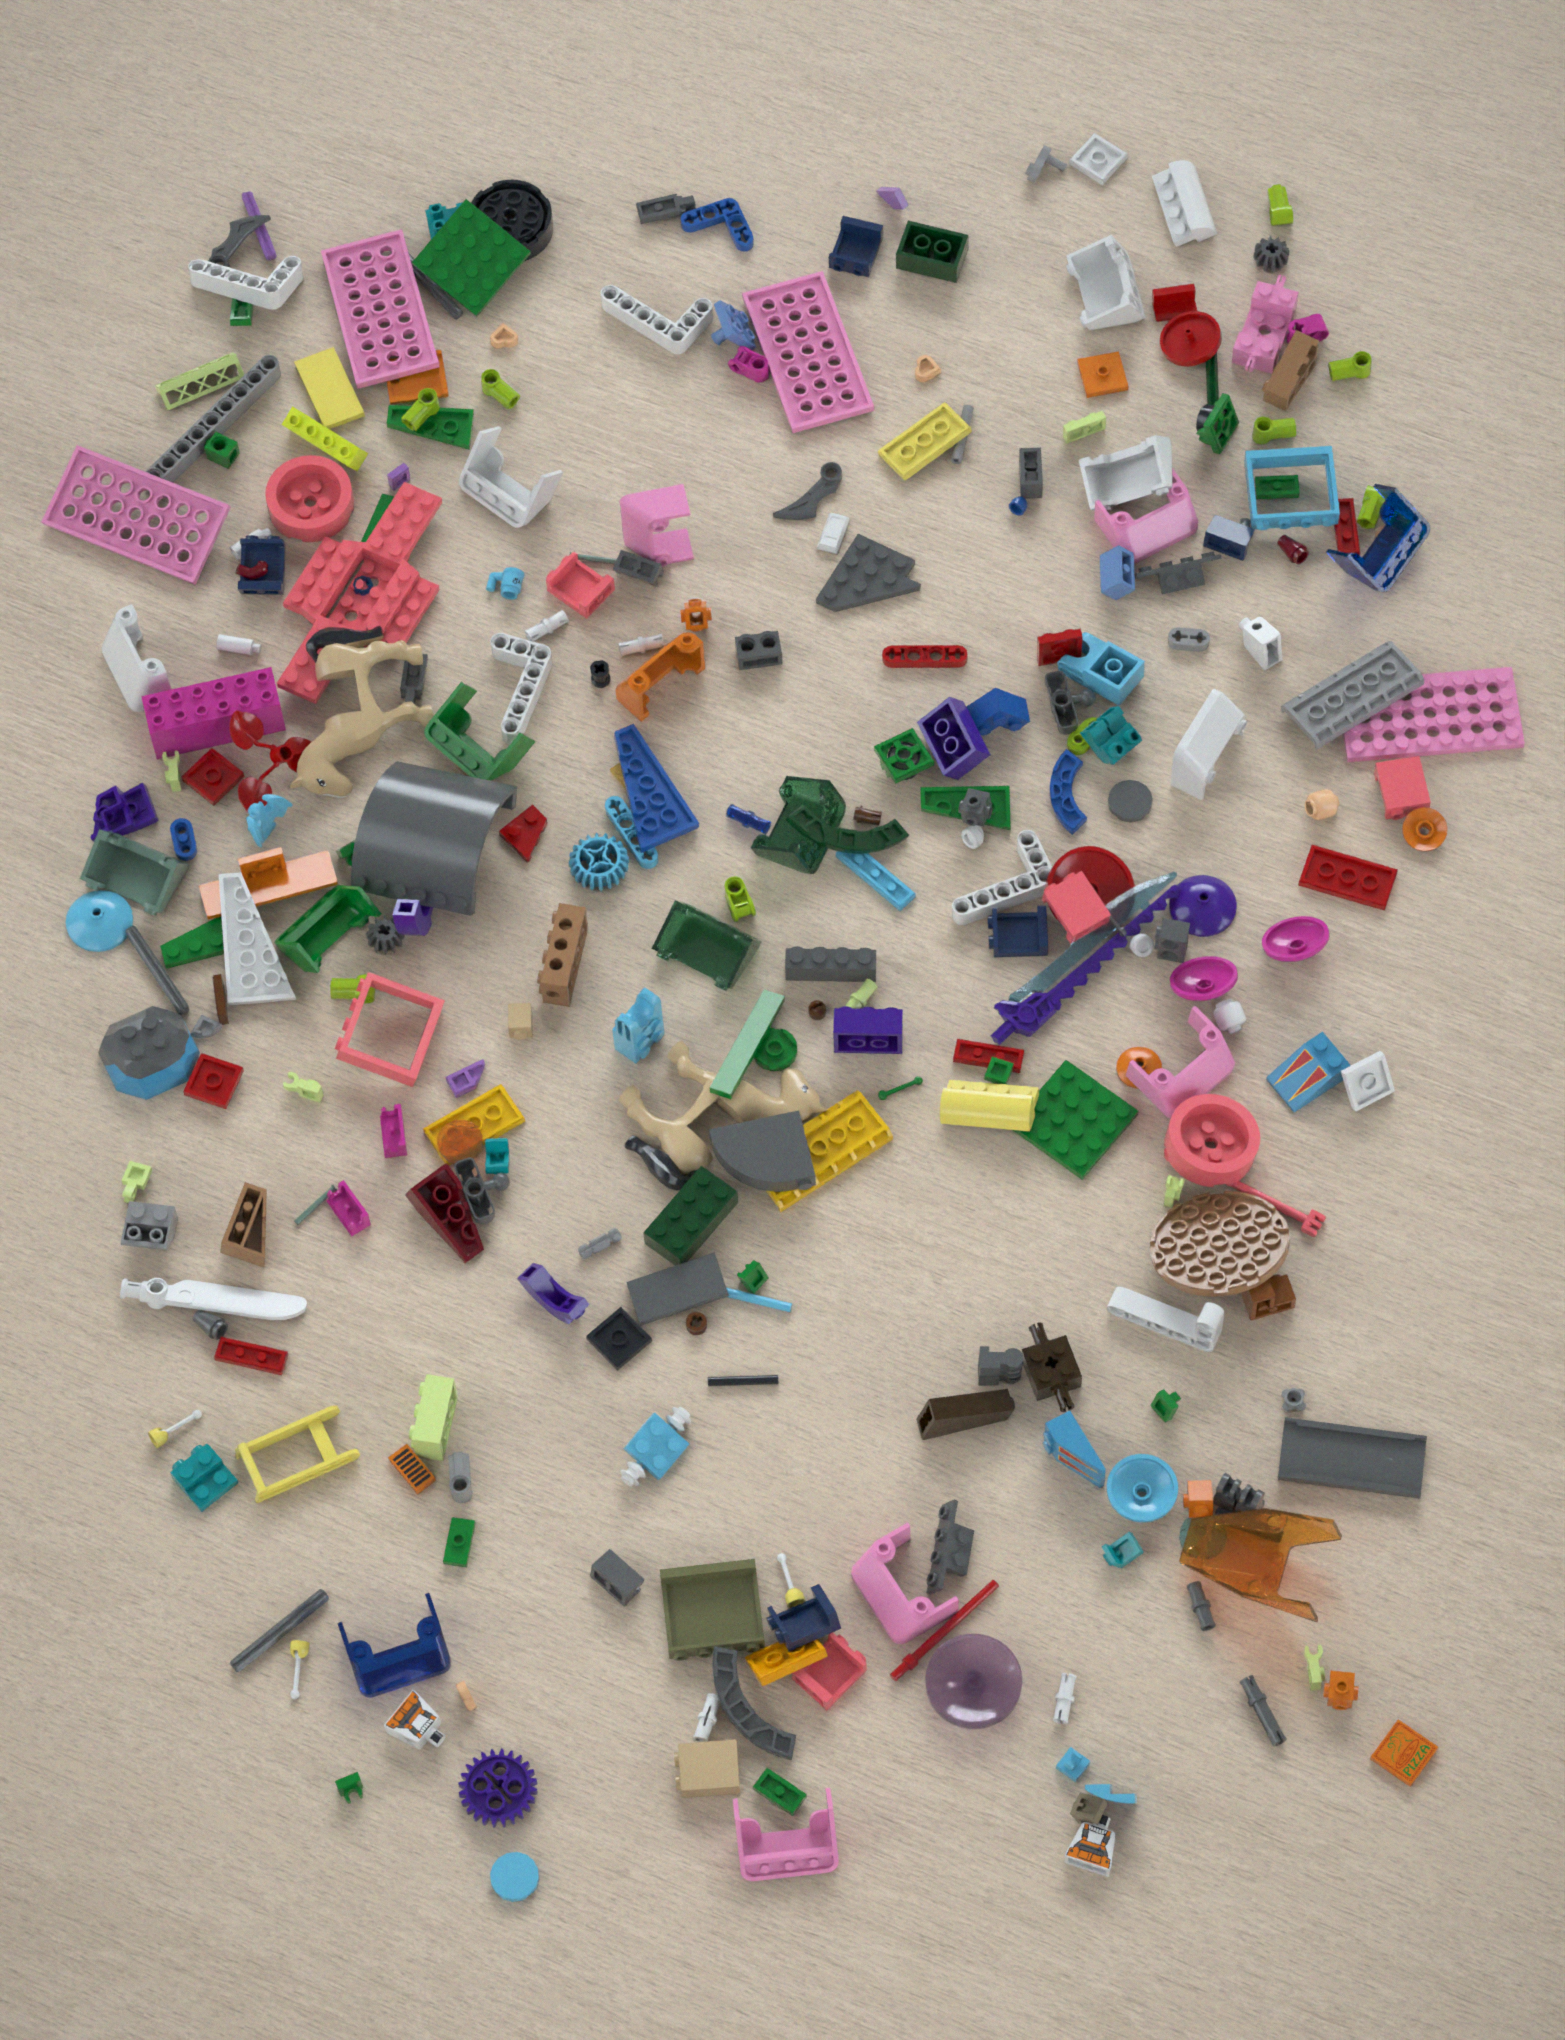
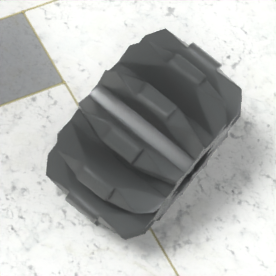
M1269 236L1268 240L1262 238L1260 243H1256L1253 258L1256 261L1257 267L1263 266L1264 271L1271 269L1274 272L1275 268L1281 270L1283 265H1287L1290 251L1287 248L1286 241L1280 242L1279 237L1274 240Z
M386 916L381 921L375 918V924H369V931L366 933L369 947H374L376 953L383 950L385 955L388 950L395 953V946L402 947V939H404L405 935H400L397 932L393 918L389 921Z

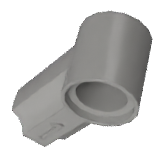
M454 1452L448 1456L450 1491L454 1501L465 1503L471 1499L473 1493L469 1454ZM460 1486L466 1487L463 1491L456 1490Z

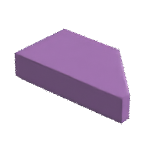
M880 187L876 190L893 209L903 210L908 206L900 188Z
M484 1059L446 1076V1081L456 1098L477 1089L485 1067Z

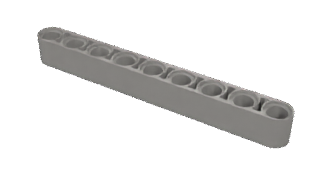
M273 355L262 357L146 472L172 483L177 480L205 452L204 445L208 438H211L215 432L223 435L279 380L281 371L278 359Z

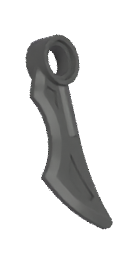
M256 215L230 222L228 238L221 245L213 248L208 262L215 264L223 262V266L230 268L228 260L253 231L270 221L271 217L269 215Z
M835 462L825 463L821 467V478L797 501L774 512L773 517L787 520H802L816 517V508L819 501L837 491L838 484L842 480L840 465ZM829 470H834L837 472V475L829 478L825 473Z

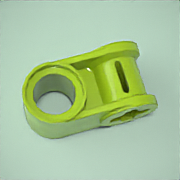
M737 876L728 878L724 884L725 898L733 921L737 922L739 918L748 915L755 916L756 910L744 881ZM738 888L739 891L731 892L730 889Z

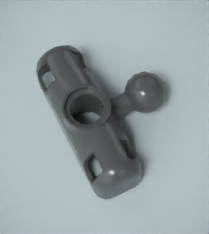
M1063 671L1047 673L1045 675V685L1058 731L1061 734L1069 735L1078 728V717L1074 704L1081 703L1083 706H1091L1096 700V695L1090 689L1082 690L1077 695H1071L1066 675ZM1065 681L1066 687L1062 690L1060 684ZM1076 719V724L1072 725L1071 721Z
M468 1157L457 1161L454 1164L455 1173L462 1184L463 1193L475 1221L478 1224L491 1222L495 1218V1209L487 1190L495 1188L498 1191H504L510 1185L509 1177L504 1173H497L492 1180L483 1182L473 1158ZM474 1168H476L477 1175L475 1177L472 1172ZM472 1190H480L478 1194L470 1193ZM490 1207H492L493 1212L491 1214H489L488 1211Z

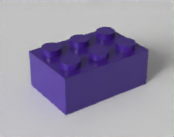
M948 697L917 721L943 776L959 780L991 755L964 701Z
M848 1006L834 1008V1053L902 1054L903 1009L894 1007L886 1009H875L873 1007L854 1009Z

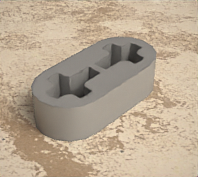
M1178 627L1171 629L1168 634V645L1175 650L1201 652L1209 647L1210 636L1208 632L1202 629ZM1176 636H1180V641H1175ZM1202 638V643H1197V639Z

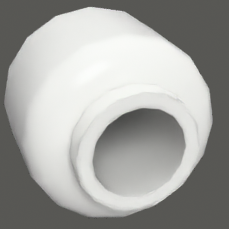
M1227 999L1216 1004L1213 1015L1219 1030L1228 1031L1229 1034L1242 1030L1241 1025L1246 1022V1016L1240 1002Z

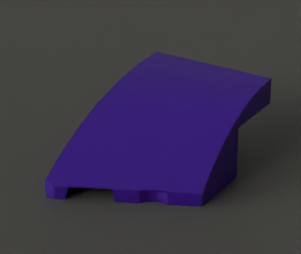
M142 782L123 793L115 785L97 795L96 811L93 817L95 822L94 832L90 838L94 842L99 829L123 836L158 822L159 819L147 786Z

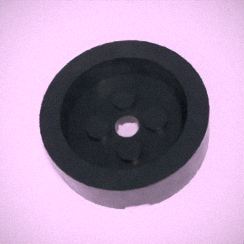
M513 179L494 182L491 187L484 191L480 190L471 202L531 252L525 261L540 254L552 238L553 217L550 201L541 193V189L529 182ZM508 214L515 215V217L513 219H510V221H508V219L505 218V216Z

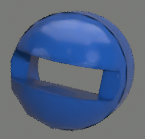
M1020 496L1012 499L1009 504L1010 511L1018 516L1023 515L1027 509L1026 499Z

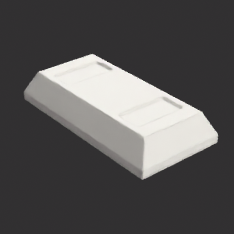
M829 513L817 549L838 554L850 518Z

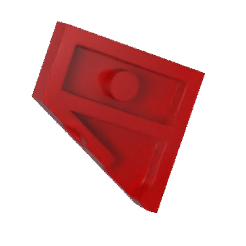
M532 804L500 829L499 835L528 863L534 847L537 846L540 835L544 832L548 823L547 818Z

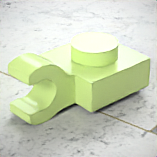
M175 751L173 759H168L166 752H163L164 764L169 767V770L165 771L166 783L171 784L172 792L181 791L179 752Z
M288 1072V1078L294 1080V1082L291 1084L284 1082L283 1087L285 1090L299 1093L301 1097L321 1102L324 1094L322 1086L317 1081L311 1079L307 1081L301 1078L299 1080L296 1073Z
M129 1161L122 1178V1184L126 1185L122 1197H125V1203L135 1201L137 1189H145L152 1173L151 1166Z
M1168 1175L1165 1184L1167 1190L1164 1206L1172 1208L1175 1200H1180L1185 1182L1183 1178L1180 1179Z
M1318 1645V1653L1315 1655L1309 1652L1308 1646H1305L1304 1649L1311 1691L1320 1690L1322 1681H1325L1324 1667L1319 1666V1660L1323 1654L1321 1645Z

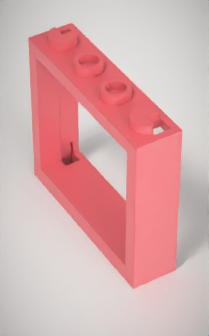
M368 972L365 979H360L356 991L360 992L358 999L353 998L349 1010L353 1011L351 1018L346 1017L342 1030L346 1031L343 1038L339 1037L335 1049L339 1050L336 1059L413 1087L445 1000ZM370 987L431 1009L409 1070L348 1047Z

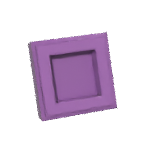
M405 463L387 474L389 487L393 491L401 487L404 482L410 480L409 467Z

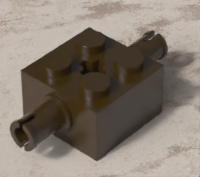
M1038 1322L1037 1329L1035 1324H1032L1028 1329L1031 1332L1035 1345L1024 1348L1021 1352L1023 1354V1366L1036 1400L1039 1401L1055 1396L1060 1411L1066 1412V1407L1070 1411L1075 1405L1068 1391L1081 1387L1082 1375L1067 1336L1064 1335L1048 1340L1043 1323Z

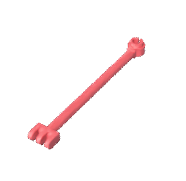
M1164 1148V1158L1169 1162L1166 1148ZM1241 1181L1228 1185L1240 1192L1252 1194L1268 1201L1276 1207L1277 1211L1303 1223L1301 1231L1311 1237L1317 1235L1318 1232L1315 1229L1319 1230L1322 1226L1320 1222H1324L1326 1219L1325 1215L1313 1209L1309 1215H1306Z

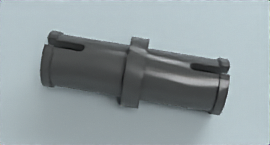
M1195 1581L1188 1584L1186 1587L1193 1603L1191 1608L1198 1617L1201 1630L1208 1631L1215 1628L1216 1624L1210 1611L1211 1604L1205 1597L1201 1582Z

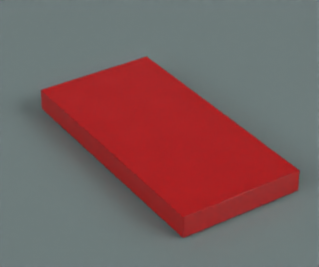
M1311 845L1298 886L1385 911L1398 869Z

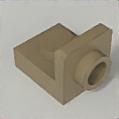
M1080 1792L1077 1800L1073 1803L1070 1814L1079 1824L1090 1822L1098 1825L1108 1803L1100 1797Z

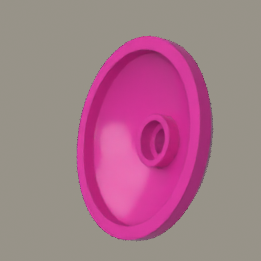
M1298 916L1288 918L1274 924L1265 932L1262 938V947L1266 955L1278 961L1298 962L1306 960L1318 954L1326 946L1330 937L1329 929L1322 920L1314 917Z
M1215 956L1198 957L1188 960L1174 969L1170 976V986L1176 995L1184 999L1208 1001L1229 992L1238 980V972L1236 966L1227 959Z

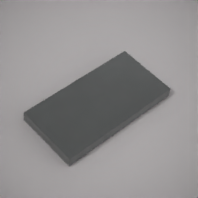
M715 1252L626 1282L640 1326L729 1296Z

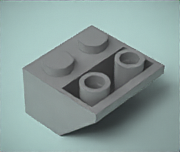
M129 1201L121 1245L167 1250L174 1239L178 1221L175 1206Z

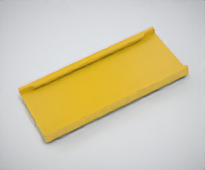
M856 1090L827 1111L822 1112L803 1125L815 1172L816 1185L806 1190L766 1191V1193L777 1205L781 1213L893 1140V1134L862 1093Z

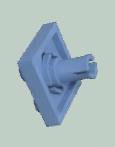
M721 300L715 303L714 307L722 328L711 334L713 341L720 345L728 339L739 346H745L750 350L755 349V336L748 326L747 322L749 320L747 315L743 311L735 309L731 304L728 305Z

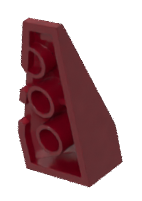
M445 1163L412 1187L405 1196L417 1212L466 1264L482 1252L484 1247L476 1224L472 1220L469 1204L465 1200L462 1184L449 1165Z

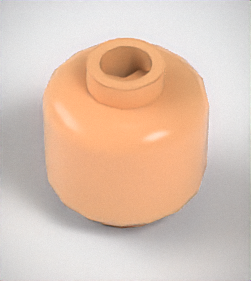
M1329 789L1312 792L1305 801L1306 813L1315 820L1333 817L1337 813L1339 806L1338 797Z

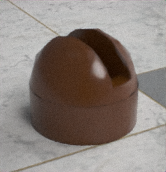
M820 1000L811 1002L808 1007L809 1016L814 1020L823 1019L826 1016L825 1004Z

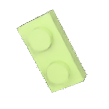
M1104 412L1090 413L1082 419L1072 420L1063 425V438L1066 444L1106 429V416Z

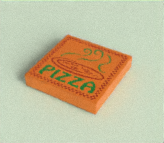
M1398 1719L1371 1755L1370 1760L1411 1787L1439 1747Z

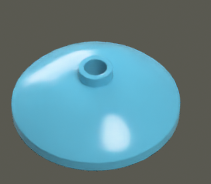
M106 890L92 891L82 895L71 905L66 916V929L71 940L80 948L93 952H103L119 946L127 938L126 929L133 926V913L128 902L117 893ZM96 912H101V913H100L99 915H97V916L94 915V913H96Z
M1135 1454L1122 1459L1112 1468L1107 1480V1496L1114 1510L1122 1517L1134 1522H1152L1162 1518L1173 1508L1178 1496V1481L1172 1468L1162 1459L1149 1454ZM1143 1491L1146 1493V1495L1144 1497H1140L1138 1495V1492Z

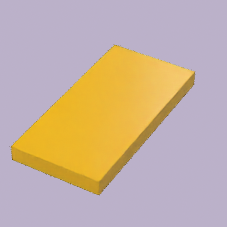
M500 1084L423 1128V1132L443 1162L451 1165L484 1146L486 1139H496L524 1123L525 1118L503 1085Z

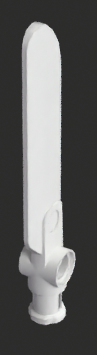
M124 1278L120 1291L121 1299L126 1297L136 1298L140 1302L147 1303L153 1309H161L168 1305L266 1320L294 1318L303 1314L307 1307L305 1298L300 1296L193 1280H183L174 1285H167L166 1281L161 1278H153L142 1283L128 1281V1279Z

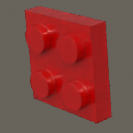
M1081 628L1075 630L1067 629L1054 634L1046 633L1037 637L1038 666L1057 663L1064 655L1081 658L1082 656Z
M214 748L205 753L181 776L184 783L213 806L245 777L243 771Z
M201 1053L183 1091L184 1096L227 1109L244 1069L242 1066Z

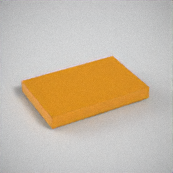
M817 1639L792 1651H788L784 1643L780 1645L779 1642H776L744 1658L763 1687L828 1657L823 1645Z

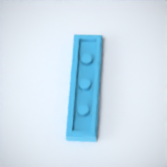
M836 852V858L899 911L916 897V893L870 854Z

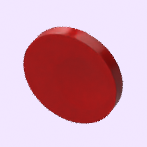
M1190 311L1175 316L1164 326L1160 334V346L1167 360L1175 365L1186 367L1202 364L1212 358L1222 342L1221 329L1216 319L1200 311Z

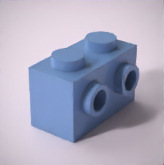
M1118 545L1100 555L1101 593L1114 600H1118L1135 591L1134 553Z

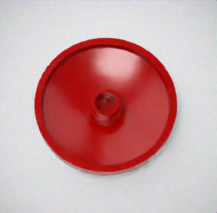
M1083 846L1068 851L1054 863L1048 874L1046 887L1053 883L1057 885L1063 882V878L1074 872L1077 874L1082 871L1113 919L1119 925L1125 921L1133 908L1135 884L1129 868L1117 855L1101 847ZM1049 906L1054 917L1058 920L1059 923H1061L1055 915V913L1053 912V910L1051 909V907ZM1109 921L1086 936L1102 935L1114 930L1115 927Z

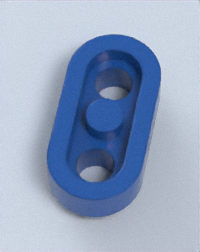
M184 818L176 819L170 826L175 854L182 861L192 860L197 854L192 824ZM182 830L186 831L184 834H179ZM186 849L190 850L187 853H183V851Z

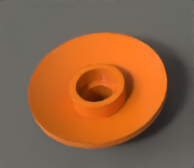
M1423 807L1415 809L1406 816L1403 822V837L1409 846L1418 851H1432L1441 846L1447 836L1446 820L1438 811L1432 808ZM1422 828H1426L1428 830V834L1423 835L1421 834L1420 830Z
M1132 1047L1120 1055L1116 1066L1120 1080L1127 1086L1138 1089L1126 1077L1129 1062L1134 1060L1136 1063H1143L1144 1065L1140 1067L1148 1075L1156 1069L1162 1068V1062L1159 1056L1151 1049Z

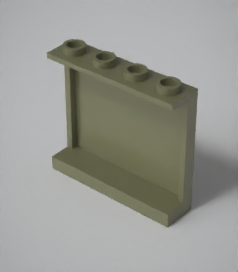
M755 1559L660 1569L669 1659L682 1661L691 1656L708 1658L713 1655L714 1646L736 1651L746 1650L747 1652H756L760 1648H765Z

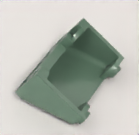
M99 829L80 879L85 881V886L98 891L99 887L105 888L138 902L145 907V912L156 916L157 913L164 911L184 878L189 864L120 834Z

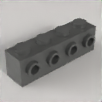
M799 946L786 948L785 978L786 981L865 982L866 979H870L876 982V950H871L870 948L848 949L845 947L837 949H826L824 947L807 949Z

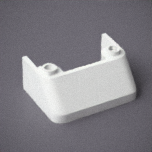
M497 426L479 431L459 477V485L464 492L515 528L523 527L551 501L563 472L558 470L541 475L538 484L533 487L532 491H529L501 471L504 457L501 451L495 448L494 445L502 428Z
M1217 689L1211 691L1173 755L1171 786L1200 800L1204 798L1206 784H1211L1216 772L1213 771L1214 764L1233 734L1242 736L1247 725L1245 714L1223 692Z

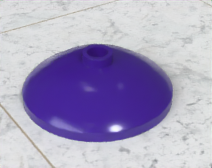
M1196 875L1184 879L1177 885L1181 892L1178 898H1170L1169 900L1170 915L1172 920L1190 923V935L1199 937L1213 936L1223 932L1231 925L1236 915L1237 902L1232 889L1225 882L1213 876ZM1200 897H1206L1207 900H1201Z

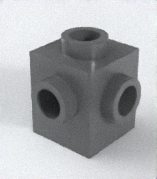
M968 788L964 800L960 801L958 808L963 823L970 826L984 827L986 820L990 819L992 815V802L989 792Z

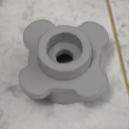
M1291 1388L1282 1391L1281 1396L1284 1398L1282 1408L1285 1411L1289 1412L1293 1409L1303 1411L1306 1408V1404L1303 1401L1305 1396L1304 1390Z

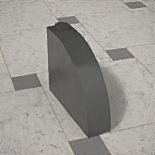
M799 1110L709 1129L710 1142L716 1158L722 1167L738 1181L756 1189L774 1192L796 1189L806 1190L816 1185L815 1172Z

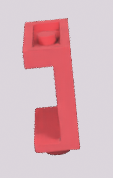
M574 551L569 556H565L555 571L552 570L546 577L547 591L586 619L615 590L614 578L608 574L603 578L579 561L578 554Z
M1420 756L1375 763L1374 776L1375 780L1379 782L1385 806V819L1398 820L1406 817L1415 809L1430 808L1431 801Z
M1082 871L1077 874L1074 872L1063 878V882L1057 885L1053 883L1044 889L1042 901L1049 904L1067 931L1066 938L1070 944L1109 922L1110 912Z
M833 1632L828 1635V1640L823 1644L828 1657L791 1673L792 1680L826 1711L867 1671L864 1655L858 1650L854 1652L848 1646L849 1643L843 1636H836Z

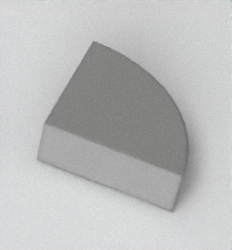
M201 1015L191 1031V1036L194 1038L211 1037L221 1030L222 1024Z

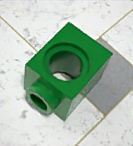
M215 432L211 438H208L204 445L207 459L227 469L231 467L240 454L238 442L218 432Z

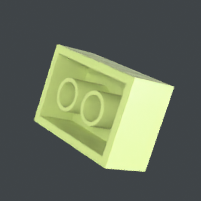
M426 1374L425 1382L420 1383L419 1396H421L420 1404L416 1403L414 1417L416 1422L415 1425L410 1427L409 1439H412L411 1448H414L415 1454L418 1457L444 1461L458 1394L454 1378Z

